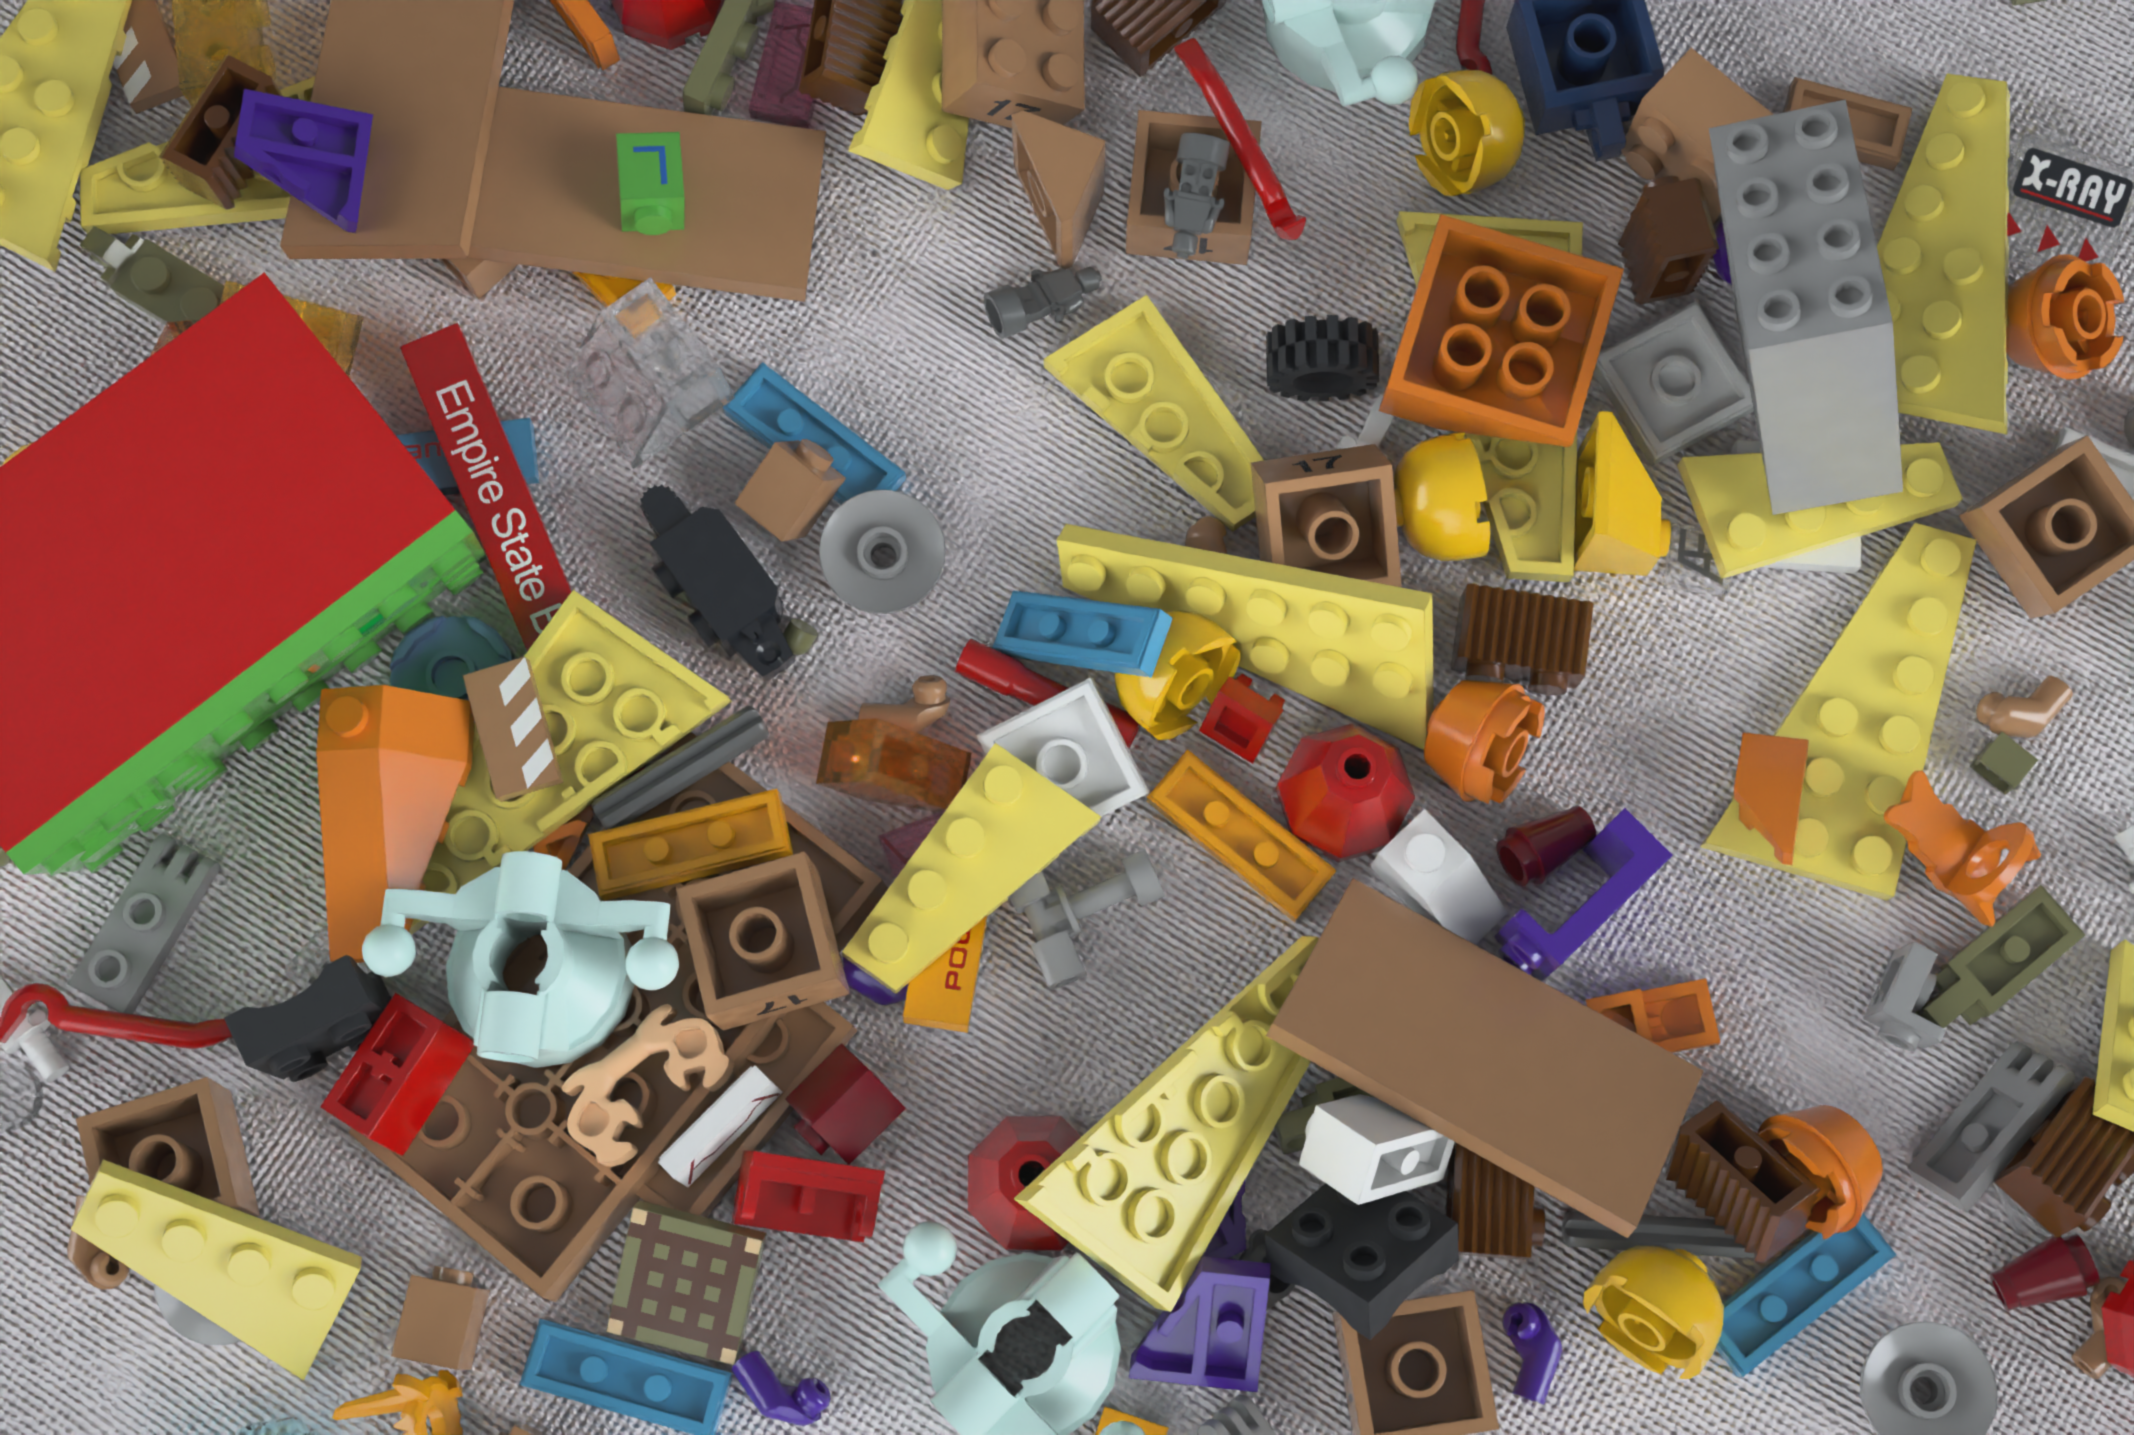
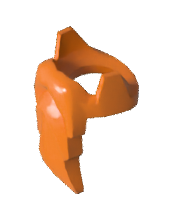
M1922 770L1914 771L1911 774L1901 802L1889 806L1884 813L1886 824L1892 826L1907 840L1909 851L1926 866L1925 874L1935 888L1960 901L1982 925L1993 927L1995 924L1993 902L1998 894L2013 880L2025 862L2039 859L2041 856L2035 843L2034 833L2026 824L2021 822L2011 823L1985 831L1973 820H1964L1952 804H1943L1935 795L1926 774ZM2006 848L2009 850V853L1999 865L2001 850Z

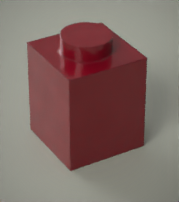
M842 1043L785 1098L802 1117L793 1128L820 1155L831 1146L848 1165L906 1109L884 1084Z

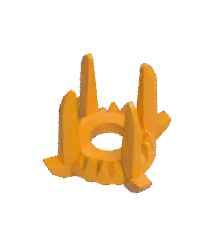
M439 1370L438 1377L430 1376L423 1380L407 1374H396L392 1384L395 1389L345 1402L335 1409L332 1417L334 1420L401 1412L400 1417L402 1419L394 1424V1428L404 1431L402 1435H428L426 1428V1417L428 1415L432 1427V1435H463L464 1431L460 1425L461 1413L458 1408L457 1399L462 1397V1387L457 1378L448 1370Z

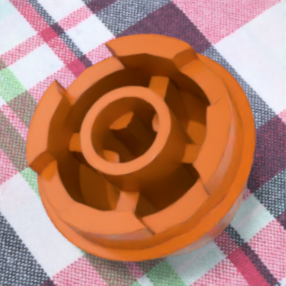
M2062 254L2050 258L2012 282L2008 286V326L2006 327V353L2020 366L2070 380L2084 377L2092 370L2104 368L2111 363L2119 352L2124 335L2113 336L2116 322L2114 305L2124 303V297L2120 285L2111 270L2103 263L2089 264L2076 256Z
M1463 680L1451 689L1444 700L1438 703L1430 716L1427 725L1424 760L1463 801L1471 802L1477 799L1489 804L1491 799L1500 804L1512 793L1526 771L1525 768L1518 764L1526 750L1529 734L1536 738L1541 736L1545 717L1544 705L1525 695L1524 688L1520 684Z
M1819 1105L1792 1111L1764 1120L1758 1129V1134L1821 1189L1816 1195L1818 1198L1814 1202L1815 1206L1811 1210L1812 1214L1808 1217L1809 1221L1805 1225L1806 1229L1822 1233L1823 1239H1827L1835 1233H1843L1853 1229L1880 1183L1883 1173L1879 1151L1868 1132L1848 1113L1829 1105Z

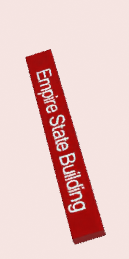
M457 322L400 346V349L526 651H528L570 595L572 588L463 330ZM644 765L642 768H640L638 771H636L635 773H633L631 776L635 775L636 773H638L639 771L643 770V769L646 768L647 766Z

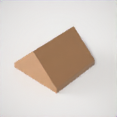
M1022 110L1011 115L1014 168L1059 267L1068 269L1073 267L1104 194L1106 141Z

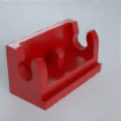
M395 992L320 1108L368 1139L403 1156L474 1048V1041Z
M743 1150L731 1223L864 1243L865 1236L872 1237L885 1171Z

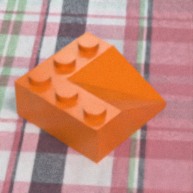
M1440 214L1379 411L1440 430L1571 447L1624 269Z

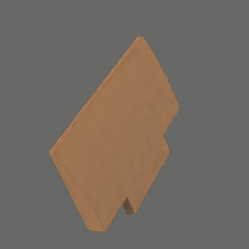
M692 732L688 733L677 741L664 756L697 736ZM729 761L628 824L767 790ZM783 803L793 855L805 851L819 871L840 953L883 897L888 887L882 878ZM589 845L568 872L593 890L601 901H604L599 896ZM759 863L606 900L657 901L670 904L667 941L674 946L678 954L679 969L675 979L664 988L646 990L635 985L625 1017L601 1046L571 1063L539 1068L514 1062L482 1058L477 1056V1046H474L403 1156L368 1139L353 1128L348 1133L538 1295L556 1302L640 1198L652 1204L708 1217L739 1178L743 1150L757 1152L762 1150L794 1110L785 1098L841 1043L845 1046L858 1030L824 1002L724 1031L706 1016L676 889L763 864ZM644 930L625 932L632 946L643 939ZM541 934L527 938L507 958L502 974L509 991L537 995L539 986L535 984V978L545 968L548 958L547 944ZM669 1004L677 1010L676 1017L668 1024L687 1018H702L708 1021L718 1031L725 1055L734 1062L733 1072L728 1081L720 1089L710 1092L703 1086L705 1071L692 1073L689 1076L691 1089L684 1091L670 1080L664 1070V1064L670 1056L668 1051L648 1056L616 1082L610 1095L611 1102L624 1099L635 1107L642 1116L643 1128L639 1129L628 1124L618 1141L630 1142L638 1149L637 1154L624 1164L614 1167L598 1163L596 1154L574 1140L568 1132V1116L582 1091L576 1096L571 1097L562 1090L564 1082L578 1069L601 1061L635 1034L639 1025L649 1013L662 1005ZM452 1008L442 1021L474 1041V1038L463 1030ZM750 1066H756L783 1093L689 1187L673 1179L658 1163L660 1161L659 1157Z

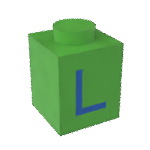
M680 132L616 134L622 232L638 231L646 235H660L669 230H684L685 197Z

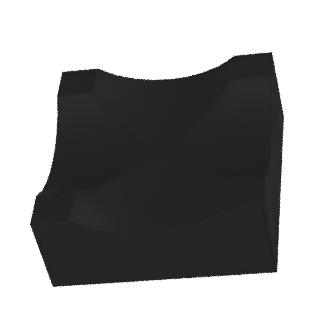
M345 955L326 965L319 977L297 996L273 1006L261 1008L244 1007L224 1017V1020L246 1066L283 1080L289 1077L291 1082H297L325 1069L328 1066L326 1057L349 1046L351 1051H357L391 1000V996L380 975H376L372 971L366 974L352 957Z
M1325 1183L1265 1234L1267 1263H1271L1270 1273L1284 1283L1301 1286L1319 1296L1332 1306L1354 1330L1369 1340L1387 1325L1398 1307L1416 1288L1430 1278L1444 1274L1459 1260L1458 1223L1407 1191L1357 1205Z

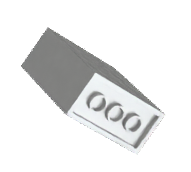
M1846 99L1709 128L1734 303L1772 514L1776 515L1903 492L1893 321Z

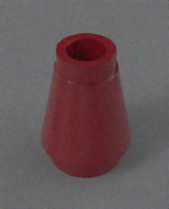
M1575 805L1568 810H1562L1508 828L1505 838L1496 844L1497 855L1503 869L1517 885L1526 886L1531 882L1541 885L1596 837V828L1589 814L1582 807Z
M2077 1233L2063 1238L2061 1236L2056 1238L2052 1235L2002 1266L2000 1270L1990 1273L1992 1285L2006 1311L2018 1307L2024 1308L2087 1296V1288L2100 1283V1277L2092 1256Z

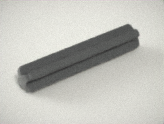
M745 706L595 798L592 802L593 811L606 830L624 826L765 740L769 735L768 727L753 706Z
M1579 1211L1565 1212L1562 1220L1563 1243L1568 1247L1627 1250L1634 1246H1663L1672 1250L1683 1249L1694 1255L1754 1258V1253H1746L1742 1244L1734 1243V1235L1724 1233V1226L1715 1225L1714 1219L1642 1215L1637 1228L1628 1238Z

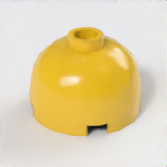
M1481 70L1448 71L1437 75V77L1426 79L1419 84L1411 100L1408 123L1410 136L1420 134L1421 145L1427 156L1419 154L1415 155L1419 169L1429 184L1445 196H1456L1479 192L1505 178L1514 168L1521 155L1525 134L1523 111L1508 86L1494 75Z
M1465 432L1440 435L1417 443L1404 453L1394 472L1397 527H1401L1408 545L1418 553L1440 561H1458L1486 556L1489 550L1490 521L1477 523V519L1480 517V502L1487 501L1485 483L1474 444L1470 438L1464 439Z
M1187 611L1167 612L1173 619L1152 678L1115 673V688L1121 705L1137 723L1157 740L1173 739L1197 724V721L1186 715L1205 697L1212 705L1220 688L1229 676L1234 678L1241 659L1240 650L1232 645V643L1237 641L1215 622L1201 614Z
M1634 1246L1612 1258L1597 1273L1584 1291L1583 1306L1587 1314L1595 1305L1598 1313L1604 1319L1597 1329L1602 1336L1626 1357L1655 1373L1662 1375L1667 1366L1671 1365L1676 1368L1685 1369L1679 1379H1691L1700 1374L1714 1353L1721 1337L1724 1306L1714 1282L1708 1276L1704 1263L1686 1250H1672L1663 1246Z

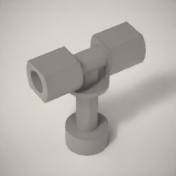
M1145 849L1121 859L1126 870L1125 872L1073 895L1067 896L1062 885L1051 890L1043 870L1039 874H1035L1010 895L1015 910L1019 914L1023 912L1026 914L1037 940L1036 943L1031 945V948L1047 986L1051 990L1065 986L1087 975L1071 938L1083 933L1078 920L1137 895L1141 906L1165 897V893Z

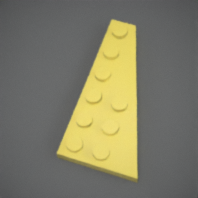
M28 0L0 37V245L56 272L61 256V251L57 246L64 223H71L76 201L73 198V193L81 169L88 167L111 91L112 83L109 75L115 55H122L126 39L123 29L133 0Z
M1946 74L1877 245L1893 321L1898 413L2007 434L2006 384H2008L2006 327L2008 326L2009 241L2007 237V213H2009V190L2007 181L2010 94L2007 81Z
M573 590L524 655L531 663L564 783L502 802L495 797L476 723H474L472 768L465 786H458L445 819L450 824L443 844L436 843L422 879L426 885L425 891L456 894L463 885L495 867H501L502 854L513 851H528L591 805L595 798L620 784L732 701L724 693ZM414 919L409 930L410 934H414L429 923V921Z
M1301 936L1014 1198L1015 1201L1156 1309L1172 1311L1311 1063L1310 1060L1268 1038L1266 1034L1319 938L1317 936Z

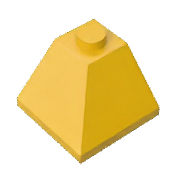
M1598 412L1577 451L1574 571L1647 576L1660 557H1666L1668 554L1671 537L1670 520L1661 519L1662 498L1613 412Z

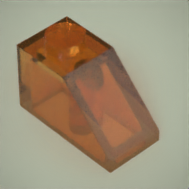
M878 718L827 722L816 784L866 801L944 813L967 782L972 753Z

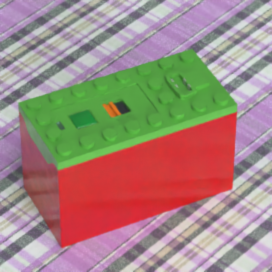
M265 272L0 467V847L24 875L49 873L50 876H54L61 872L80 871L84 867L91 874L100 870L124 850L119 843L128 836L138 832L140 829L146 833L173 814L176 810L173 806L175 803L174 798L184 790L188 792L194 789L198 793L210 786L227 772L228 768L222 762L242 746L248 753L262 746L280 730L274 721L294 706L300 713L314 706L320 701L321 689L330 688L326 681L345 667L352 674L362 669L383 651L377 642L396 628L403 635L408 633L433 613V610L428 605L429 602L446 589L453 596L459 594L484 573L479 564L487 559V556L472 529Z

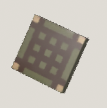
M638 1200L633 1206L606 1332L734 1365L740 1357L767 1233Z

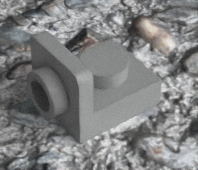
M1915 941L1894 950L1863 1016L1864 1020L1880 1027L1878 1035L1883 1040L1908 1051H1915L1917 1047L1926 1048L1941 1043L1946 1032L1944 1028L1912 1012L1913 1008L1920 1010L1925 1005L1937 980L1936 975L1930 973L1938 953Z

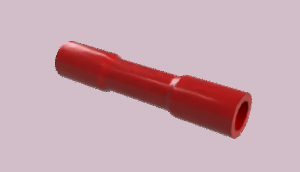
M972 638L965 645L955 668V673L1004 696L1016 697L1033 706L1069 689L1067 686L1026 668L1019 660ZM1105 701L1128 749H1130L1141 725L1127 711Z

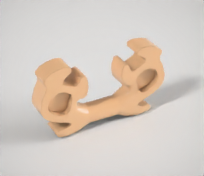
M669 1004L662 1005L649 1013L639 1025L635 1034L601 1061L578 1069L564 1082L562 1090L571 1097L576 1096L582 1091L568 1116V1132L574 1140L596 1154L598 1163L614 1167L624 1164L637 1154L638 1149L630 1142L618 1141L628 1124L639 1129L643 1128L642 1116L635 1107L624 1099L611 1102L610 1095L616 1082L648 1056L668 1051L670 1056L664 1064V1070L670 1080L684 1091L691 1089L689 1076L692 1073L705 1071L703 1086L710 1092L720 1089L728 1081L733 1072L734 1062L725 1055L719 1033L708 1021L702 1018H687L668 1024L676 1017L677 1010Z

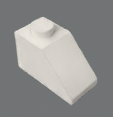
M1425 809L1377 854L1370 866L1414 912L1474 945L1508 914L1472 856Z
M1358 1094L1316 1105L1314 1113L1306 1125V1141L1299 1165L1357 1205L1443 1180L1455 1142L1377 1098Z

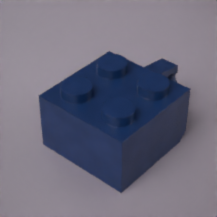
M1515 0L1506 29L1535 135L1574 128L1575 131L1586 130L1596 162L1620 157L1622 154L1621 150L1626 145L1622 122L1629 121L1631 116H1635L1643 97L1664 76V66L1645 0Z

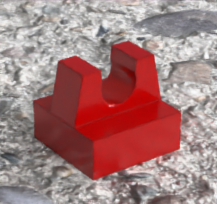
M1242 673L1236 679L1228 677L1218 691L1199 731L1253 764L1263 750L1284 711L1282 708L1285 699L1274 693L1267 700L1249 689L1253 679Z

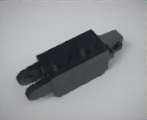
M654 484L652 488L647 487V492H643L644 496L640 498L642 503L640 507L650 528H653L654 534L657 536L656 539L650 542V545L659 560V563L651 567V570L672 599L683 593L695 611L687 616V619L705 645L710 648L719 642L729 657L737 654L764 682L773 679L780 672L790 667L796 660L778 626L782 620L784 603L778 596L779 590L720 509L701 507L691 514L680 498L676 497L675 492L670 490L669 486L664 487L663 484L656 486Z

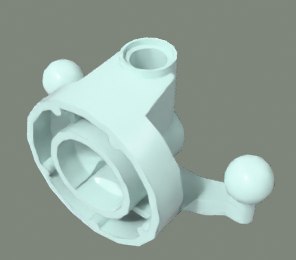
M1261 0L1267 41L1283 67L1308 85L1337 92L1343 107L1375 97L1386 105H1401L1415 93L1418 86V76L1412 62L1422 51L1436 0Z
M513 851L502 854L501 867H495L468 882L456 894L423 890L386 889L381 924L366 935L362 945L363 959L368 969L376 975L390 977L402 974L412 965L416 956L415 942L410 932L404 928L406 918L448 924L456 929L457 933L446 963L448 1001L463 1030L474 1038L473 1045L477 1046V1056L496 1061L514 1062L533 1068L571 1063L601 1046L625 1017L635 985L646 990L664 988L675 979L679 969L678 954L674 946L667 941L670 904L636 900L601 901L598 895L568 871L562 870L561 859L547 854L526 851ZM644 930L643 939L632 946L625 932ZM541 934L547 944L548 958L545 968L535 978V984L539 986L537 995L509 991L502 974L507 958L527 938Z
M922 1222L911 1228L904 1239L902 1248L904 1258L877 1285L928 1337L926 1352L932 1386L936 1391L930 1402L961 1435H1068L1092 1419L1114 1387L1121 1352L1116 1325L1117 1308L1114 1305V1302L1120 1295L1078 1252L1071 1258L1065 1255L1052 1258L1032 1253H1023L992 1259L963 1278L941 1311H939L912 1283L920 1275H939L949 1269L955 1260L957 1251L955 1237L950 1229L938 1222ZM1039 1302L1072 1338L1064 1346L1060 1343L1056 1346L1054 1361L1046 1372L1037 1378L1023 1380L1020 1383L1023 1388L1017 1394H1014L988 1368L982 1359L988 1351L994 1353L996 1337L1002 1327L1015 1318L1031 1315L1028 1310ZM1118 1421L1103 1428L1099 1435L1146 1434L1142 1428L1132 1422Z

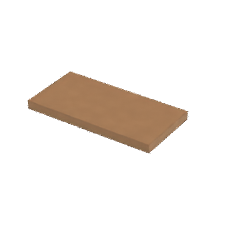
M331 0L310 102L373 114L356 233L346 232L291 195L280 247L289 259L468 258L514 0Z
M499 86L468 258L805 302L826 131ZM680 132L685 197L684 230H669L660 235H646L638 231L622 232L616 134Z
M1354 878L1349 883L1266 1034L1268 1038L1626 1238L1632 1234L1640 1222L1704 1071Z

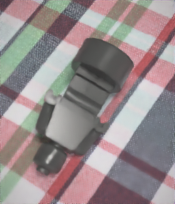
M1200 133L1181 134L1176 158L1177 162L1183 164L1179 191L1174 190L1171 192L1169 188L1164 190L1165 224L1173 227L1175 231H1180L1174 234L1172 251L1177 253L1178 258L1188 259V256L1196 254L1198 237L1196 235L1211 233L1220 210L1224 207L1223 198L1217 201L1215 197H1212L1217 172L1226 169L1230 143L1224 139Z
M1091 266L1077 271L1075 276L1071 270L1063 268L1051 272H1044L1039 269L1033 270L1031 272L1032 282L1026 286L1016 289V287L1008 284L984 293L985 310L995 333L999 338L1004 339L1026 330L1027 324L1050 313L1052 316H1055L1056 323L1061 322L1064 319V315L1075 312L1083 305L1082 293L1086 294L1099 289L1102 277L1100 272Z

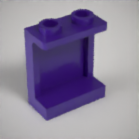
M1626 808L1607 824L1583 849L1610 878L1553 934L1547 933L1521 908L1494 936L1502 946L1498 950L1502 960L1543 981L1561 966L1673 856Z

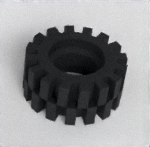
M1316 315L1305 316V322H1300L1294 318L1285 321V326L1275 325L1272 327V332L1268 331L1266 334L1267 386H1269L1270 391L1273 393L1280 392L1281 397L1290 398L1297 395V400L1308 401L1311 397H1318V401H1329V397L1345 400L1350 399V393L1357 396L1367 394V389L1374 390L1380 380L1377 328H1372V324L1367 321L1358 323V318L1347 317L1340 321L1338 320V315H1327L1326 320H1317Z

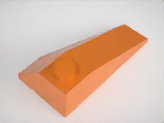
M388 685L321 689L316 756L331 962L345 955L352 957L356 963L365 962L362 954V945L366 935L381 924L386 889L425 891L426 885L422 879L436 843L443 844L450 825L445 819L458 786H465L472 768L475 720L469 700ZM405 919L404 928L408 932L414 919Z

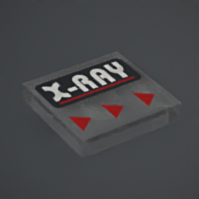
M2026 133L2020 139L2008 172L2009 213H2007V237L2009 241V263L2033 270L2054 256L2068 254L2076 256L2089 264L2103 263L2110 269L2134 205V169Z

